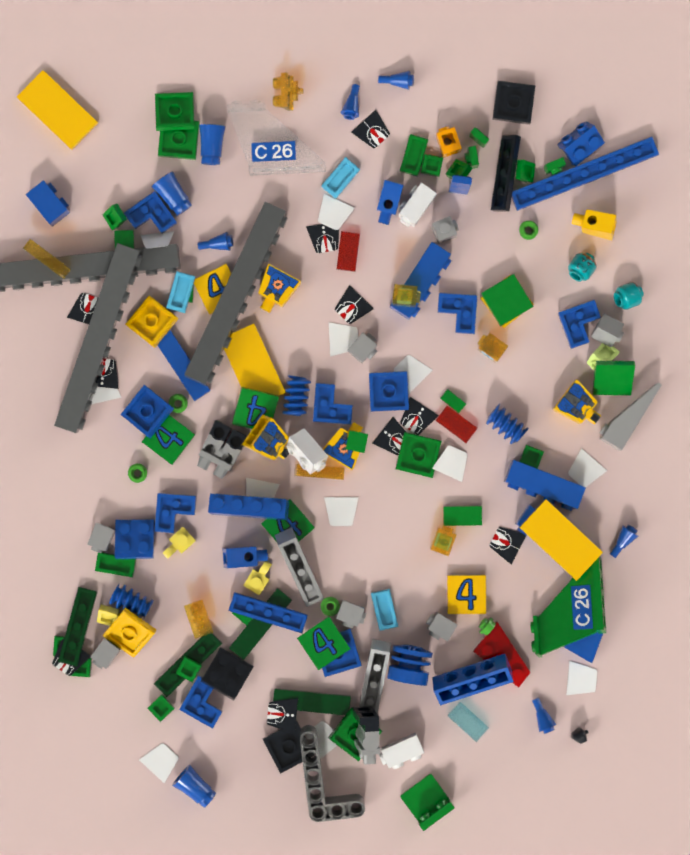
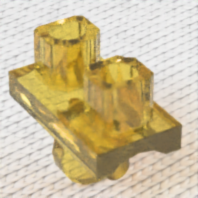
M287 72L281 73L280 77L273 78L274 89H281V95L273 96V106L293 111V101H298V95L303 94L304 89L299 88L298 81H293L294 77L288 75Z
M203 599L184 605L195 639L214 632Z

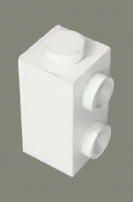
M423 183L413 187L409 193L411 198L408 202L404 200L398 209L400 211V221L407 227L410 225L415 227L437 195L436 192Z
M305 428L289 437L286 446L287 450L292 456H295L304 470L312 474L315 471L319 472L324 469L328 455Z
M414 733L382 747V753L379 754L383 765L387 764L388 768L393 767V769L402 767L404 765L403 762L409 759L411 762L420 759L424 750L417 734Z

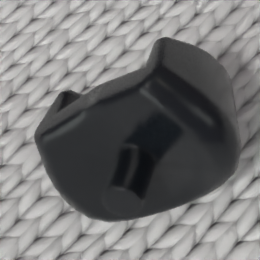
M578 727L571 733V739L582 744L587 741L586 734L589 732Z

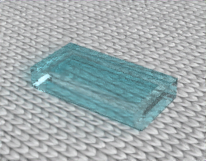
M461 702L447 715L476 742L489 729L483 721Z

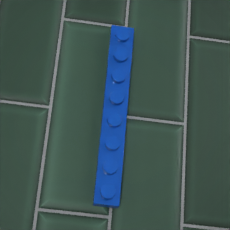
M653 137L647 138L512 192L513 203L516 210L519 211L659 155Z

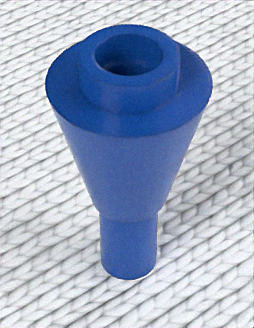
M410 71L391 76H379L378 83L391 84L409 90L410 86L414 85V75H411Z
M357 84L352 85L351 93L341 110L343 117L348 120H354L359 117L358 92L360 86Z
M225 232L209 241L198 242L197 245L199 250L211 248L230 251L234 242L232 235Z
M629 524L627 527L623 525L616 546L610 552V555L616 558L622 549L639 537L636 534L638 530Z
M540 699L532 700L537 711L539 732L543 731L546 734L555 730L554 726L557 724L543 708Z

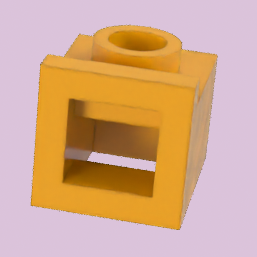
M446 126L439 129V132L436 133V139L442 157L445 158L460 153L462 147L455 127L450 128ZM449 139L451 144L446 145L444 140Z

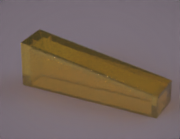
M29 239L23 247L24 250L64 279L70 272V268L33 240Z
M295 464L294 476L344 480L345 468L325 466L321 471L309 474L300 464Z

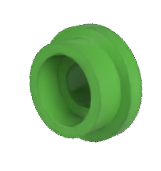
M525 221L520 225L519 233L522 238L531 240L537 236L538 226L533 221ZM530 227L532 233H526L525 228Z
M174 394L170 397L168 404L174 408L173 412L181 413L186 410L188 402L182 394ZM176 400H180L182 402V405L180 407L175 406Z
M133 464L128 470V476L131 481L140 483L146 479L147 469L142 464ZM137 469L141 471L139 477H136L134 474Z
M327 597L322 601L321 611L325 615L334 616L339 612L340 604L336 598ZM328 603H332L334 605L333 610L327 609L326 606Z
M491 617L489 619L484 618L479 624L480 634L484 633L487 636L495 627L496 623L493 622Z

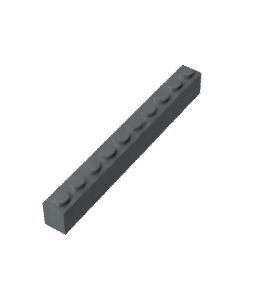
M264 203L184 374L186 378L204 386H207L208 382L212 383L216 375L213 371L216 365L220 366L224 357L221 354L224 348L228 349L231 343L232 330L236 331L240 321L238 317L240 313L244 314L248 304L245 302L248 296L252 297L256 289L254 283L256 279L260 280L264 271L262 266L271 257L272 244L276 245L280 237L278 231L280 227L284 228L288 218L285 217V210L270 203Z
M117 243L54 424L56 427L73 433H77L79 429L83 430L86 422V419H83L85 412H89L92 405L90 397L92 393L95 394L99 384L96 383L98 375L101 376L104 371L105 365L102 364L104 357L108 358L111 350V347H109L110 340H114L117 333L116 323L121 321L124 313L121 310L122 305L127 303L130 292H127L129 285L134 284L136 274H134L136 266L139 267L142 262L143 256L140 255L141 251Z
M177 244L157 248H134L141 251L140 255L143 256L140 266L135 268L134 274H136V277L140 273L152 276L157 275L158 271H165L166 274L176 273L177 269H181ZM114 251L0 263V292H5V288L23 290L24 286L31 285L32 288L44 287L43 284L50 283L51 286L63 285L62 282L70 281V284L82 283L81 280L89 279V282L101 281L100 278L106 277Z

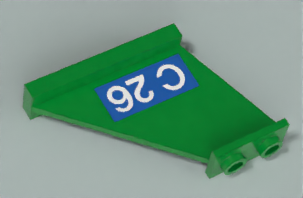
M601 556L597 558L577 581L572 578L539 617L533 616V622L530 623L531 633H534V641L531 642L532 652H535L539 658L544 654L597 632L599 634L607 633Z

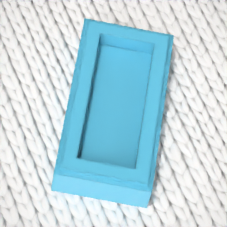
M345 157L321 187L336 199L357 175L360 168Z
M176 271L167 309L186 313L195 276Z
M390 589L371 593L379 631L398 627Z

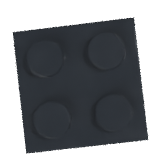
M498 81L492 120L530 125L536 86Z
M220 647L201 682L234 701L254 666Z
M296 721L295 733L280 729L263 738L280 774L302 763L300 746L301 727L298 721ZM309 752L306 754V756L311 758L315 756V754L313 752Z

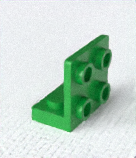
M428 774L400 796L417 819L423 831L455 808L432 774Z

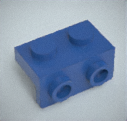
M586 121L579 124L571 134L564 136L557 145L565 152L572 165L577 166L605 142L595 125Z

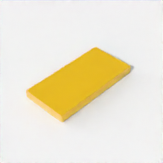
M44 70L17 96L71 150L98 124Z
M255 324L230 335V338H232L228 349L224 348L240 386L278 396L285 394L286 392Z
M546 499L519 527L576 581L603 553Z

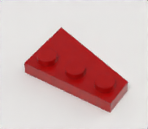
M496 621L493 630L483 637L473 652L483 660L506 654L512 669L514 681L512 683L519 688L531 672Z

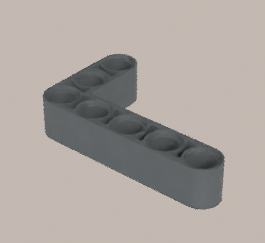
M312 725L302 727L300 730V746L310 818L315 822L362 816L365 812V801L361 795L349 794L325 797L317 730ZM309 733L314 737L312 739H305L303 736ZM309 752H313L316 754V756H314L313 758H309L306 756V754ZM310 771L318 772L316 776H310L308 773ZM318 789L320 793L312 794L311 791ZM359 803L361 806L353 808L352 804ZM336 805H339V806L342 807L340 810H333V809H332V807H334V806H336ZM321 808L322 811L316 813L313 811V809Z

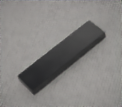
M502 135L491 210L494 212L510 211L521 136Z

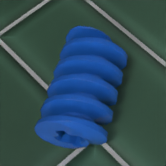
M288 375L292 380L287 381L286 384L291 386V388L285 389V392L290 395L285 396L284 399L289 403L283 404V407L288 410L283 411L282 414L301 416L307 413L302 407L308 406L303 400L309 398L304 392L310 391L305 384H310L311 381L303 377Z
M499 403L487 417L486 424L488 425L493 422L492 429L494 430L499 427L498 434L500 435L505 432L504 439L506 440L511 437L510 444L518 442L529 428L527 427L522 430L524 423L521 422L516 425L518 418L515 417L510 420L512 413L504 415L506 408L498 410Z
M118 584L110 598L109 604L112 605L117 602L116 608L119 609L123 605V609H130L134 614L137 612L139 618L143 616L145 618L154 600L151 599L146 603L147 596L139 599L140 592L132 595V588L126 592L127 585L119 588Z

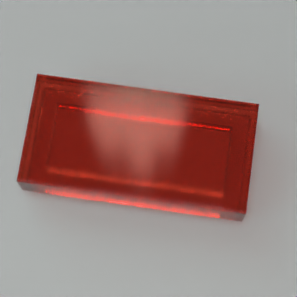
M341 231L336 270L356 271L359 233Z
M446 406L435 420L464 443H467L477 430L476 426L449 406Z

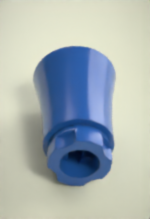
M201 124L199 125L201 164L220 165L226 126Z
M173 171L152 185V188L163 198L177 216L192 206Z
M188 765L172 784L173 787L185 793L204 808L212 801L216 794L211 789V786L195 772L191 765Z

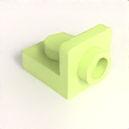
M602 343L591 355L587 364L595 371L596 361H613L620 352L613 346L609 347Z

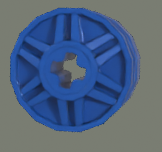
M407 644L393 645L392 650L399 652L400 655H391V658L399 661L398 665H389L387 678L402 683L427 686L429 672L422 670L421 666L431 665V662L423 660V657L432 658L433 653L418 646Z

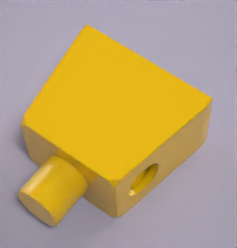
M586 209L585 215L574 213L572 224L582 226V233L612 241L617 217L613 214ZM591 221H595V222H596V223L593 224V225H590V224H589Z

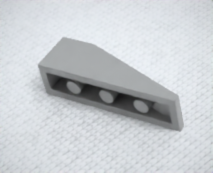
M656 383L609 422L608 425L605 423L600 431V434H602L600 439L619 451L623 450L662 384Z
M293 528L276 534L275 538L306 606L308 607L323 600L324 597Z
M372 639L359 707L372 706L378 714L390 656L391 642Z

